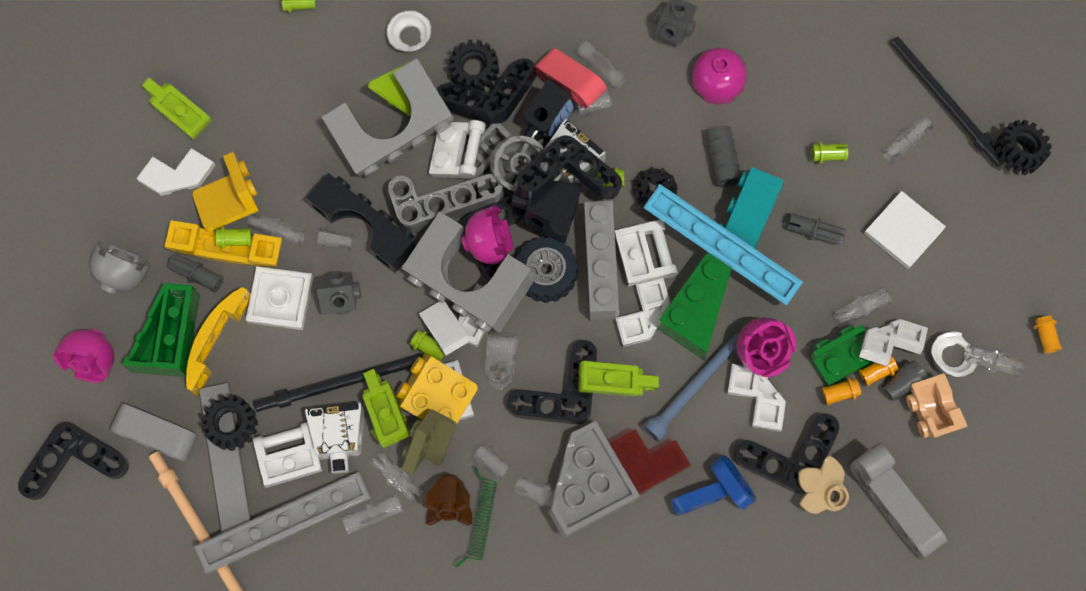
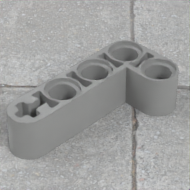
M493 174L483 175L417 197L412 181L406 176H396L389 182L388 186L400 226L407 228L412 234L429 228L439 213L431 211V208L436 204L445 206L441 212L451 219L457 220L504 198L503 186L496 181ZM401 188L409 190L404 196L396 195V192ZM492 188L495 192L490 194L487 189ZM477 191L479 192V199L476 197ZM461 196L471 197L468 203L462 204L457 202ZM409 213L418 215L413 221L408 222L404 220V217Z
M877 443L855 459L850 465V470L912 551L920 559L924 560L945 544L947 538L892 468L895 465V461L890 452L881 443Z

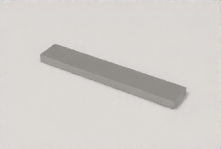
M228 383L199 389L203 415L205 416L206 414L204 411L205 407L208 406L210 408L212 405L210 401L213 399L218 401L220 400L219 396L222 395L225 397H229V394L231 395ZM234 412L226 413L220 418L219 428L222 432L232 433L237 430ZM207 439L221 531L224 533L251 521L241 452L239 447H236L235 451L220 449Z
M358 471L194 546L207 575L371 500V497Z

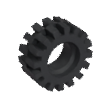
M472 39L467 40L468 45L466 46L461 42L459 50L455 47L452 50L453 56L450 55L449 57L452 81L485 91L486 86L490 89L493 86L492 81L496 82L498 79L497 74H499L496 51L494 48L491 49L490 44L487 42L485 45H482V40H477L476 44H473ZM475 58L482 60L485 67L481 73L470 75L465 72L464 64L466 61Z
M1016 120L1014 123L1011 122L997 137V141L994 144V147L997 148L995 154L1001 155L998 160L1000 163L1004 161L1007 163L1005 166L1007 170L1013 167V173L1018 174L1021 171L1022 175L1032 174L1050 156L1051 151L1049 150L1052 148V145L1047 143L1050 138L1048 135H1042L1044 133L1042 128L1039 131L1036 129L1037 124L1032 123L1029 126L1028 120H1023L1021 123L1020 120ZM1016 141L1025 145L1030 153L1021 150Z
M230 394L229 397L219 396L220 400L216 401L213 399L210 401L212 405L210 408L206 406L204 409L206 414L201 416V421L204 424L201 425L202 430L205 432L204 435L220 449H229L230 451H235L236 447L241 449L245 447V442L250 443L253 440L251 438L252 434L256 435L255 425H258V420L255 416L257 415L243 398H236L235 395ZM229 412L238 414L240 417L239 428L232 433L222 432L219 428L220 418Z

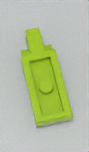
M148 78L142 84L145 91L151 96L148 101L152 104L153 108L193 141L212 122V119L171 84L167 85L165 83L160 87L151 78Z
M581 361L579 363L578 392L635 397L642 396L643 391H655L656 388H659V376L643 375V369H639L638 366Z
M375 369L363 373L369 389L363 391L364 394L362 396L380 444L386 448L409 437L410 432L392 386L387 380L382 382Z

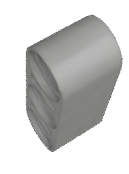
M123 403L109 429L119 436L182 462H186L198 435L187 429Z

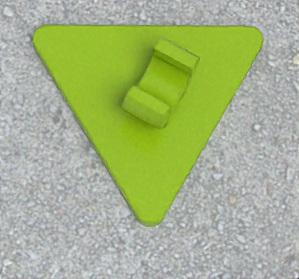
M403 66L368 83V88L387 100L388 105L396 106L411 117L409 98L393 73Z

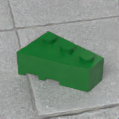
M707 252L658 321L657 328L704 361L732 269L709 252Z
M163 284L147 315L148 319L142 331L138 332L135 338L136 342L129 356H126L122 363L131 373L186 377L200 294L192 285Z

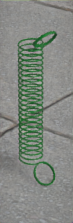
M475 467V470L477 471V473H478V475H479L481 481H482V480H488V479H483L482 476L480 475V473H479L477 467ZM482 482L483 484L494 485V486L497 485V484H491V483H487V482ZM482 485V487H486V488H493V489L497 488V486H496V487H489V486ZM480 492V493H483V494H488V495H493V496L495 495V494H490V493H486V492ZM480 495L481 497H486V498H491V499L495 498V496H494V497H488V496ZM479 498L480 500H484V501H490V502L494 501V499H493V500H486V499ZM478 505V506H480V507H485V508H490V509H492V507H487V506H483V505ZM477 508V509H479V510H484V511H489V512L492 511V510H485V509ZM477 511V513H482V514H487V515L492 514V512H491V513H483V512ZM475 518V519H478V520H483V521L489 522V520H484V519H480V518ZM475 521L476 523H481V524H486V525L490 524V522H489V523H482V522ZM474 524V526H479V527H484V528L489 527V525H488V526H480V525ZM473 531V532H475V533H480V534H484V535L487 534V533H481V532ZM472 534L473 536H478V537H483V538L487 537V535H486V536H479V535ZM473 537L471 538V539H476V540H481V541L487 540V538H485V539H477V538H473ZM483 544L484 546H477V547H481V548H483V549H476V548H472V547H470V549H475V550H480V551H482V550H485L484 547H485L486 545ZM469 551V552L478 553V554L484 553V551H482V552ZM466 556L460 560L455 567L460 566L468 557Z

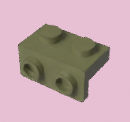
M433 409L429 411L422 422L417 420L409 434L413 439L409 441L402 454V457L406 458L402 470L413 475L424 459L440 466L446 455L457 423Z

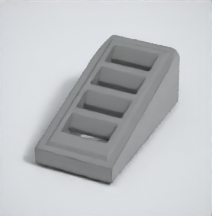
M492 123L480 137L478 151L482 148L489 157L485 159L477 152L476 159L481 165L479 167L475 165L477 168L475 178L482 176L490 169V158L493 150L487 143L491 141L496 146L500 142L495 137L498 133L504 139L513 136L502 123ZM466 151L463 153L462 164H464Z

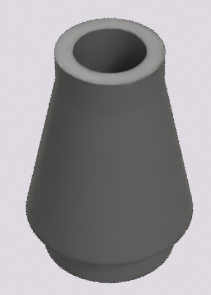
M913 360L909 364L906 362L883 388L890 398L895 401L899 397L911 392V384L928 379L929 377L923 368Z

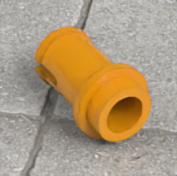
M1052 315L1035 319L1036 325L1033 327L1034 330H1038L1043 353L1048 354L1062 350L1055 328L1057 320H1053Z
M891 356L888 366L875 362L864 369H860L859 374L868 387L888 375L894 376L895 371L899 369L894 358Z
M849 377L845 382L822 387L827 406L850 398L856 400L857 396L861 395L857 379L851 380Z

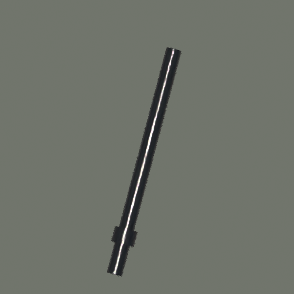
M899 36L894 38L890 42L891 46L974 140L973 145L979 152H984L996 167L1001 166L1003 163H1000L998 160L1001 155L995 154L996 148L992 144L994 141L987 133L983 134Z
M420 353L288 391L284 389L277 391L274 396L254 401L255 409L257 412L277 406L281 409L291 406V402L364 382L366 379L363 373L375 369V372L380 377L406 370L412 367L418 357L422 358V354Z

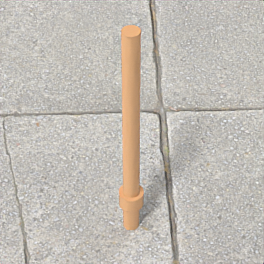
M159 451L151 454L149 459L159 474L158 480L163 488H167L199 542L202 543L211 539L178 484L179 478L175 471L169 469ZM228 565L217 570L229 591H243Z

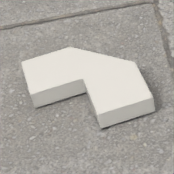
M191 148L176 170L152 157L137 177V180L163 196L178 190L199 188L216 165L213 161Z
M663 277L636 284L635 287L642 311L616 318L615 321L623 347L649 341L655 334L659 319L671 304Z
M898 319L890 322V325L868 329L863 339L859 357L888 366L893 346L921 355L928 328Z
M732 364L727 394L756 399L752 427L781 432L786 404L784 398L776 391L768 377L756 375L745 366Z

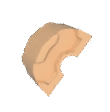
M944 373L911 384V394L906 395V401L910 411H915L919 420L917 427L923 439L927 437L933 439L967 427L960 408L956 406L953 400L952 389Z

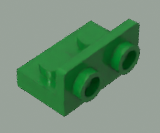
M863 324L857 328H854L853 325L848 326L838 333L839 337L831 342L829 339H825L813 347L815 351H813L809 359L827 387L874 363L859 357L866 330Z

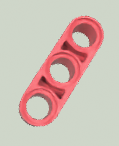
M556 48L550 50L534 66L536 74L542 81L550 80L571 94L573 101L584 109H588L607 90V86L598 75Z

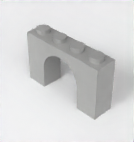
M417 58L393 72L411 104L410 121L399 135L389 139H377L369 136L352 108L346 102L322 116L356 175L360 177L365 175L366 178L374 175L380 170V165L386 161H389V163L395 162L404 155V150L411 146L413 148L421 146L428 140L427 136L435 131L437 134L444 132L451 127L450 122L455 120Z
M439 211L402 266V269L409 274L407 280L419 288L425 284L431 288L429 294L442 303L445 299H448L454 303L452 309L462 316L466 317L468 313L477 318L474 323L487 332L493 328L500 333L538 275L531 268L508 254L492 279L484 287L471 292L456 290L450 281L449 268L453 257L463 244L462 236L465 235V228Z

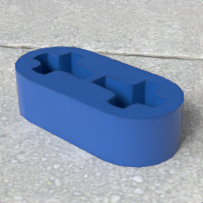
M722 455L711 463L714 474L738 507L746 509L756 501L753 490L727 456Z
M718 482L681 495L671 500L670 503L675 516H679L718 502L728 495L723 485Z

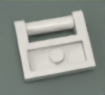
M477 120L450 122L451 127L436 136L429 174L433 178H475L477 171L475 162L481 134H484L486 125ZM469 135L464 164L461 165L466 137Z
M656 220L615 230V239L628 287L662 277L667 279L678 275L676 265L672 264L663 232L666 229L664 221ZM647 234H653L662 267L654 269L645 237Z
M308 422L301 423V427L264 438L262 435L253 437L263 483L266 488L323 471L320 459L314 449ZM304 438L305 444L267 455V448Z

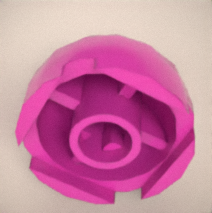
M722 47L712 48L702 53L694 64L691 76L693 89L708 103L716 105L727 104L744 91L747 72L745 63L740 55L731 49Z
M497 206L485 208L474 213L467 222L465 235L462 236L465 250L467 252L470 251L473 257L481 263L489 265L502 263L508 252L513 251L507 220H500L498 214L502 213V211Z
M767 317L754 319L747 323L738 334L736 342L737 356L741 363L756 375L763 377L778 375L788 368L791 363L789 359L792 352L795 353L797 348L796 336L790 327L777 319Z
M81 329L70 332L61 340L53 355L54 362L60 369L66 371L67 368H70L76 372L73 377L91 383H101L104 378L107 379L115 361L112 345L105 338V335L96 329Z

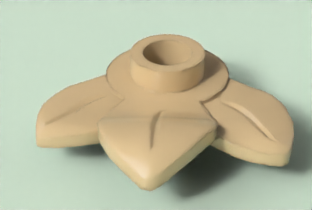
M827 456L820 470L807 467L799 471V484L806 492L800 501V506L809 513L818 514L825 509L838 511L848 503L849 493L843 485L844 470L835 458ZM834 491L835 498L831 501L830 495Z

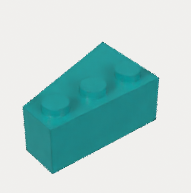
M751 167L750 172L744 171L738 184L742 191L738 199L732 198L727 213L731 214L727 225L722 223L721 226L756 249L780 190H782L785 184L784 180L754 167Z

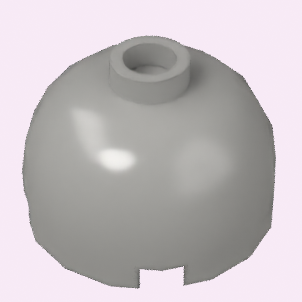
M523 135L507 137L499 142L492 151L490 158L491 173L496 181L505 189L515 191L518 174L542 153L544 148L531 137ZM542 162L540 168L546 172L548 162ZM534 175V178L529 183L524 182L523 185L526 187L528 185L533 186L537 176Z
M97 242L91 254L90 270L93 277L101 283V289L116 294L117 290L128 291L134 289L143 281L150 267L149 262L145 261L143 265L137 262L140 258L137 254L112 244L109 245L108 249L101 248L103 242Z

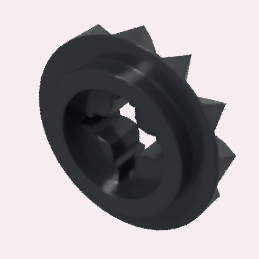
M651 167L648 170L641 171L636 179H634L633 196L636 202L643 208L655 192L648 193L650 190L649 181L654 185L662 183V186L677 195V184L673 174L670 175L664 168L656 169Z

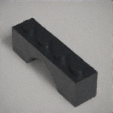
M328 173L306 197L310 207L331 224L344 218H356L367 223L373 230V240L370 247L373 257L395 274L415 249L416 245L413 240L415 236L407 228L402 226L399 229L392 223V217L382 209L378 212L372 208V202L365 195L353 193L350 190L351 186L340 176L334 178Z

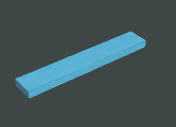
M659 184L644 206L650 213L786 306L803 283L802 280L661 184Z

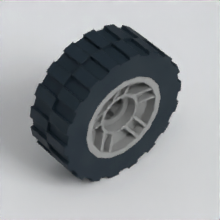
M538 237L539 239L531 240L529 244L524 245L521 248L520 254H517L516 257L518 261L531 268L538 275L525 295L527 297L530 296L537 302H556L560 298L566 297L568 292L573 290L575 286V281H577L578 277L577 258L572 253L569 245L567 246L565 243L551 237ZM541 267H552V271L548 274H544L542 272Z

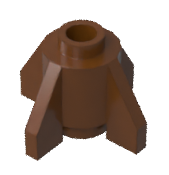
M446 474L438 478L423 497V507L428 508L426 524L432 526L440 522V520L453 521L457 519L458 522L464 525H471L470 494L464 482L452 474Z

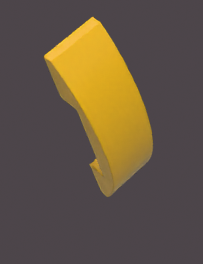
M171 220L165 248L182 254L225 263L250 266H277L282 238L254 234V236H251V246H226L225 249H222V246H216L215 230L208 232L200 228L198 224Z
M243 287L226 297L211 312L194 340L187 364L186 386L197 397L200 395L199 389L204 388L212 373L204 363L229 318L239 322L249 305L251 294Z

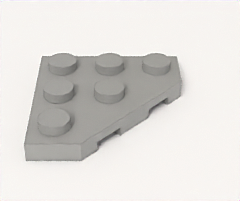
M596 421L572 432L568 437L549 509V514L563 539L627 506L640 497Z

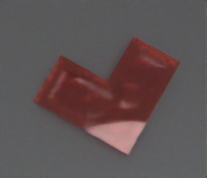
M634 429L610 443L639 495L691 466L676 440L650 454L638 432Z

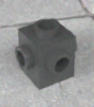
M669 0L664 9L660 8L655 17L654 23L658 24L655 36L681 45L686 36L691 37L696 22L693 19L697 6L682 0Z
M335 271L329 275L318 276L317 293L322 315L331 313L346 314L356 310V301L361 299L359 282H354L352 272Z

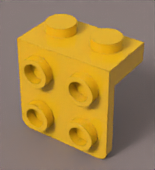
M234 152L223 156L230 174L229 176L200 187L192 193L203 227L208 232L259 211L253 197L258 195L252 180H247L246 178L250 176L244 160L238 162Z
M424 354L422 358L418 357L410 369V372L413 374L407 383L403 382L399 386L395 396L400 407L422 420L433 409L458 423L477 392L478 387L474 382L435 358Z

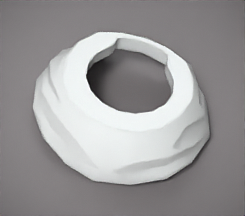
M416 11L398 13L392 18L387 28L389 43L394 48L404 52L415 51L423 47L428 42L431 33L429 20ZM404 28H417L421 33V42L413 47L404 44L400 40V33Z
M960 332L943 333L936 338L932 345L931 354L934 365L945 375L964 377L973 372L978 364V350L973 349ZM958 344L966 352L964 362L959 367H949L942 359V352L945 348Z

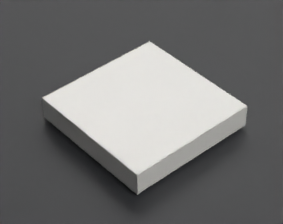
M901 191L864 234L909 270L943 232L946 226Z
M256 266L246 322L303 330L313 281L312 273Z

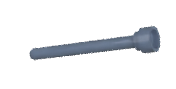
M738 332L733 334L660 416L650 417L645 422L642 428L652 439L660 442L667 434L666 430L669 428L668 423L735 351Z

